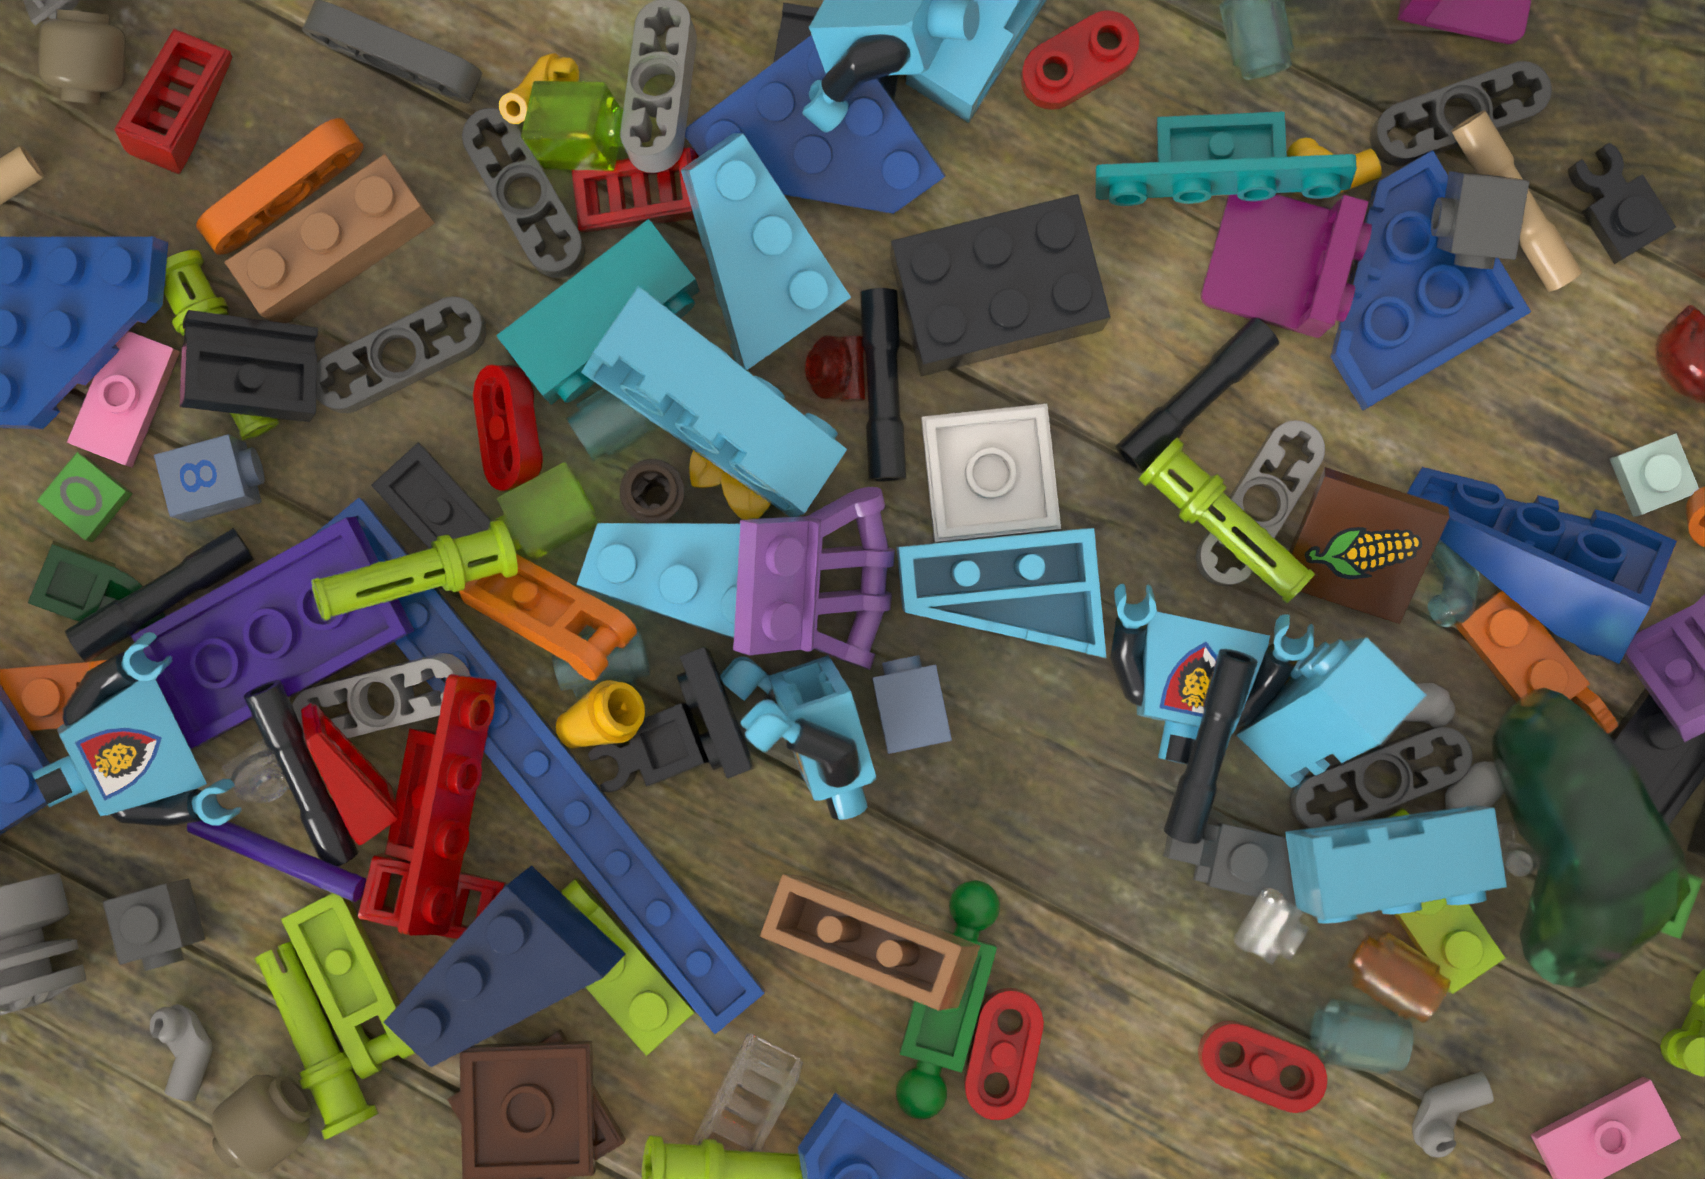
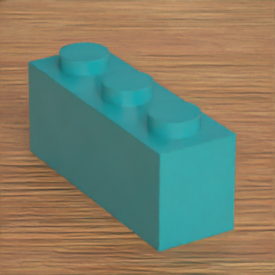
M648 219L496 336L551 405L560 398L565 403H569L586 392L594 384L593 380L581 372L591 354L638 286L680 319L694 307L695 301L692 297L700 292L696 278Z

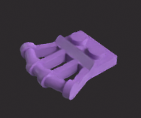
M865 487L854 490L808 516L740 520L734 651L747 655L794 650L810 652L814 649L849 664L868 670L871 669L875 654L870 652L884 611L891 610L892 593L886 591L887 567L894 566L895 550L888 547L880 513L885 508L883 493L880 488ZM856 519L862 546L822 549V538ZM862 567L860 589L819 593L821 570ZM857 611L846 643L817 631L818 615Z
M1704 594L1695 604L1636 633L1624 655L1627 663L1684 742L1705 732Z

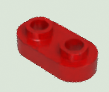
M1100 11L1036 46L1026 57L1021 73V85L1026 97L1040 108L1048 110L1061 109L1125 73L1131 67L1139 48V34L1134 23L1127 16L1119 12ZM1102 33H1111L1118 39L1119 46L1115 49H1105L1099 45L1097 37ZM1051 63L1058 64L1064 69L1065 77L1056 81L1050 80L1044 75L1043 68Z
M487 365L479 372L473 389V402L483 471L489 484L496 490H527L535 483L543 466V452L539 445L534 411V390L527 375L519 366Z
M1003 988L993 992L983 1001L976 1021L965 1072L964 1090L969 1104L979 1115L991 1120L1011 1118L1025 1106L1029 1097L1042 1038L1044 1020L1041 1009L1029 994L1019 989ZM1006 1009H1014L1021 1014V1023L1013 1031H1004L998 1026V1017ZM998 1072L1007 1077L1008 1084L1002 1093L991 1094L984 1089V1081L991 1073Z
M1238 1021L1216 1023L1204 1033L1200 1040L1198 1048L1200 1065L1210 1079L1224 1088L1291 1113H1301L1312 1109L1322 1100L1326 1092L1328 1081L1326 1069L1322 1061L1303 1046ZM1228 1042H1237L1241 1049L1238 1060L1231 1064L1222 1063L1219 1056L1221 1047ZM1289 1065L1298 1066L1300 1070L1299 1081L1291 1087L1282 1086L1280 1082L1281 1071Z

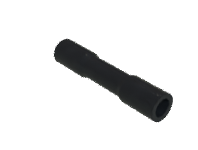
M891 288L867 289L860 292L862 346L866 354L869 418L866 424L868 480L875 482L899 481L906 479L904 424L900 417L897 353L900 347L898 291Z
M1256 317L1252 318L1216 351L1211 361L1163 406L1154 409L1116 445L1118 452L1135 470L1142 473L1174 439L1181 437L1184 429L1232 384L1241 381L1280 344L1277 336L1263 321Z
M232 528L192 552L179 565L123 599L110 602L65 630V634L78 655L87 663L133 635L144 623L193 593L208 589L255 559L238 532Z
M1220 649L1203 701L1204 711L1186 770L1179 779L1164 827V832L1178 841L1197 844L1202 840L1217 793V778L1234 724L1242 713L1258 663L1254 657L1232 649Z
M273 680L251 689L243 697L266 746L274 753L300 809L301 822L318 858L335 866L347 863L358 855V848L351 838L304 741L303 728L281 680Z

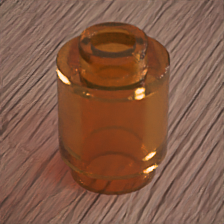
M1387 931L1382 933L1377 940L1367 935L1353 953L1347 966L1356 972L1351 983L1352 986L1404 1020L1412 1016L1422 1024L1428 1021L1437 1010L1451 984L1450 979L1439 973L1440 965Z

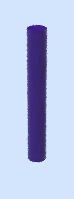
M203 820L187 823V832L350 901L357 902L363 895L366 878L227 821L221 825H210Z

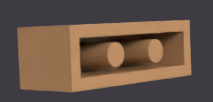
M384 154L226 260L225 264L261 316L268 321L288 323L435 223L402 174Z
M782 874L760 934L762 938L936 1010L959 1007L981 947L808 876Z

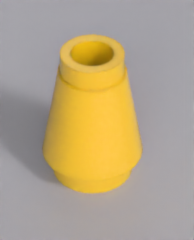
M613 680L602 681L558 717L556 721L557 736L565 746L573 749L629 741L635 736L644 721L645 707L638 691L627 683Z

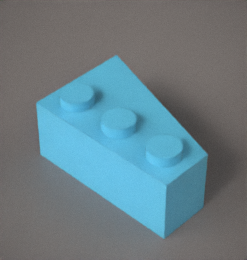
M975 0L979 6L980 13L979 26L975 37L970 41L944 38L929 69L921 74L906 75V85L969 123L1047 0Z
M743 133L731 134L681 169L702 247L705 249L715 284L714 289L717 300L722 309L730 337V346L734 360L745 370L757 364L851 298Z
M1474 805L1285 832L1296 909L1317 917L1318 923L1350 921L1357 919V914L1382 910V914L1415 912L1422 910V902L1446 898L1447 905L1479 903L1487 900V890L1507 887L1495 808Z

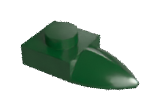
M53 541L29 597L28 604L79 622L110 602L125 598L143 587V585L134 577L116 568L115 563ZM162 612L141 625L139 629H144L166 617L165 613Z

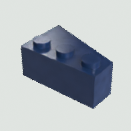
M531 865L500 891L383 1023L424 1062L433 1067L604 978L626 953Z

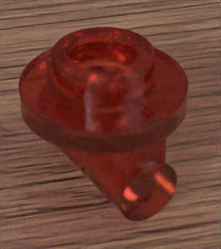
M826 335L814 344L806 357L805 375L813 392L819 398L840 399L842 402L866 400L862 336L838 337Z

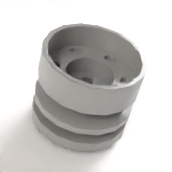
M60 873L0 887V1015L53 1000L52 998L74 984L87 980L83 964L56 972L52 971L49 957L79 949L77 939L45 941L42 928L60 921L70 914Z

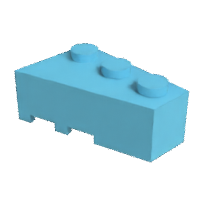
M597 523L576 585L585 590L734 639L740 524Z
M1094 528L896 547L902 610L905 613L1107 658Z
M1367 637L1344 642L1339 639L1333 644L1324 642L1317 648L1313 646L1311 653L1307 657L1297 660L1290 674L1292 678L1283 686L1280 693L1249 725H1245L1236 736L1290 788H1293L1301 783L1309 771L1315 776L1325 772L1330 766L1324 759L1325 757L1333 754L1343 763L1379 745L1423 700L1426 694Z

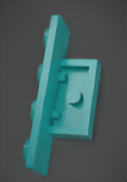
M1285 111L1157 117V162L1097 165L1095 170V197L1098 200H1109L1111 204L1117 206H1134L1144 203L1147 198L1173 197V200L1176 202L1194 204L1207 201L1212 195H1237L1239 199L1245 201H1262L1274 197L1276 193L1302 192L1303 196L1313 199L1329 198L1339 194L1341 190L1351 188L1357 169L1356 155L1287 157Z

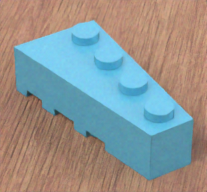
M639 286L599 342L581 372L790 517H798L807 511L847 451V448L835 440L838 433L827 422L813 414L806 413L803 415L784 400V394L774 385L758 376H753L731 359L721 348L708 341Z

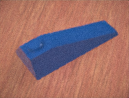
M1426 467L1421 468L1407 494L1447 506L1450 517L1440 540L1554 634L1574 643L1579 649L1588 654L1602 656L1620 664L1651 607L1677 542L1616 514L1595 509L1590 519L1558 511V500L1537 495L1534 503L1507 499L1503 491L1495 484Z

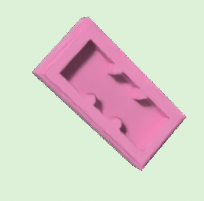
M128 331L116 343V346L119 348L117 354L94 376L67 443L133 468L180 352Z
M1641 1077L1530 1134L1553 1179H1603L1681 1139L1652 1081L1646 1077Z

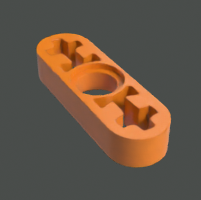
M335 118L321 124L207 209L198 219L196 228L217 255H224L237 250L349 167L362 153L363 143L343 118Z

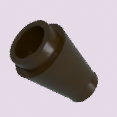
M658 459L639 461L631 466L622 478L620 484L622 505L633 518L641 522H663L672 517L683 502V480L678 471L665 461ZM656 486L664 487V491L668 494L667 501L661 506L656 503L648 506L646 503L648 491Z

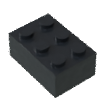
M1078 194L891 241L890 259L921 377L1100 332L1111 318Z

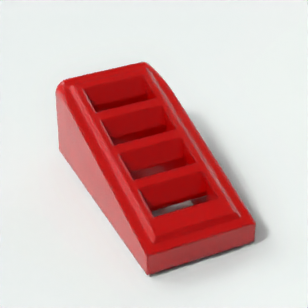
M173 29L114 128L124 150L134 157L180 174L192 154L232 61L231 52ZM184 59L204 67L201 75L178 67L180 60ZM173 82L192 91L189 96H186L168 87ZM160 105L178 112L176 118L174 119L159 113ZM150 129H153V130L158 131V132H160V133H162V134H165V136H164V135H161V134H159V133H156V132H154V131H151Z
M690 147L683 148L681 157L672 167L657 173H648L637 169L629 158L571 169L579 231L592 232L640 226L648 219L653 224L695 219L681 169L698 158L699 155ZM674 172L680 173L683 197L680 200H677ZM657 174L660 203L652 204L648 175ZM631 177L635 208L626 209L623 178ZM607 180L610 212L601 213L597 181Z
M309 703L300 710L306 745L351 838L355 840L357 845H362L398 819V810L392 786L316 704Z
M385 853L373 856L358 919L398 927L411 861L385 855ZM460 871L456 892L457 905L451 918L449 931L445 935L438 936L458 939L469 927L462 924L470 890L481 892L476 919L505 887L506 882ZM392 873L402 875L395 908L384 906Z

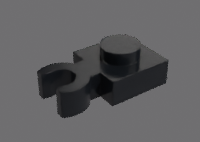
M1608 143L1595 152L1598 160L1603 165L1604 171L1602 176L1592 174L1582 159L1568 168V175L1572 184L1577 189L1585 193H1591L1596 202L1584 209L1582 214L1613 263L1616 264L1673 230L1676 226L1643 174L1629 183L1626 182L1622 176L1624 168L1623 157L1613 144Z
M680 703L644 718L635 736L629 740V745L622 743L598 745L588 753L590 761L611 756L618 763L619 770L616 777L600 784L602 792H613L628 787L635 780L638 771H641L646 786H651L709 763L700 738V732L687 703Z

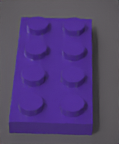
M356 516L346 517L131 635L134 642L145 633L151 632L157 636L154 641L143 649L145 656L149 660L161 662L166 657L172 656V662L155 679L190 749L200 747L252 719L253 716L243 697L251 689L273 680H281L288 698H291L415 631L398 598L333 616L325 621L321 618L312 590V579L325 578L379 562Z

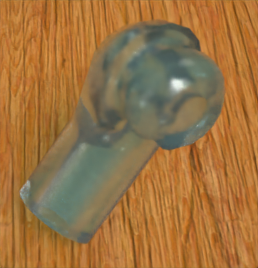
M1439 539L1431 558L1443 575L1444 580L1442 593L1437 594L1428 602V611L1437 625L1450 627L1457 621L1464 623L1474 614L1480 578L1478 571Z

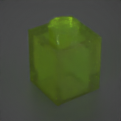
M533 81L521 138L544 169L614 171L618 149L623 146L620 138L623 108L620 107L605 82Z
M566 462L497 498L505 514L496 518V520H502L505 523L513 541L515 552L523 548L526 555L535 560L596 528L597 523H601L574 470Z

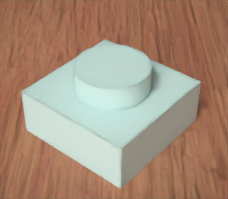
M1677 433L1610 458L1633 517L1692 496L1699 489Z

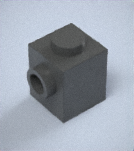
M1449 171L1445 198H1437L1431 219V233L1433 236H1438L1437 248L1450 253H1456L1454 264L1464 267L1493 269L1495 258L1516 260L1530 181L1513 177Z
M189 878L103 901L119 965L142 959L144 971L184 960L181 947L205 940Z

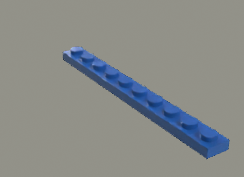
M360 497L315 533L317 534L346 517L356 516L379 562L409 555L369 504ZM437 588L398 598L415 630L395 641L409 661L438 653H447L459 658L468 668L470 676L496 681L494 716L488 728L484 753L714 1035L717 1034L760 998L766 990L611 800L602 792L601 788L571 751L559 740L557 734ZM434 676L426 680L434 691L444 692L446 677L436 678Z

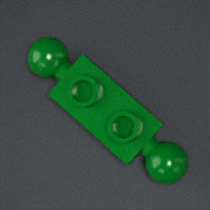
M966 881L953 891L949 900V912L956 923L954 933L940 929L981 946L959 1007L936 1010L913 1000L899 1053L900 1055L916 1059L917 1063L915 1068L905 1072L899 1079L896 1087V1100L901 1110L914 1119L924 1120L932 1118L943 1109L947 1100V1087L940 1076L942 1067L961 1073L963 1071L997 950L995 944L978 940L980 932L992 926L1000 912V900L996 891L989 884L982 881Z

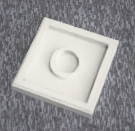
M1047 404L921 417L934 543L1051 532L1061 529Z

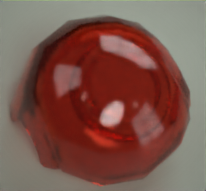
M1689 305L1661 330L1656 340L1655 355L1660 374L1671 389L1697 403H1705V315L1694 305Z

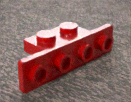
M449 674L446 679L436 732L409 728L395 799L398 819L390 825L385 855L411 861L398 924L399 933L409 936L445 935L449 931L451 918L457 905L456 892L463 856L469 844V825L476 790L482 777L481 764L488 728L494 716V697L497 687L495 680Z

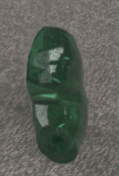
M1544 687L1530 691L1508 707L1501 717L1492 738V753L1504 788L1508 807L1519 834L1541 857L1530 902L1519 935L1525 959L1543 979L1555 985L1582 988L1598 982L1617 965L1655 938L1691 893L1683 850L1656 809L1636 769L1611 737L1586 711L1565 695Z

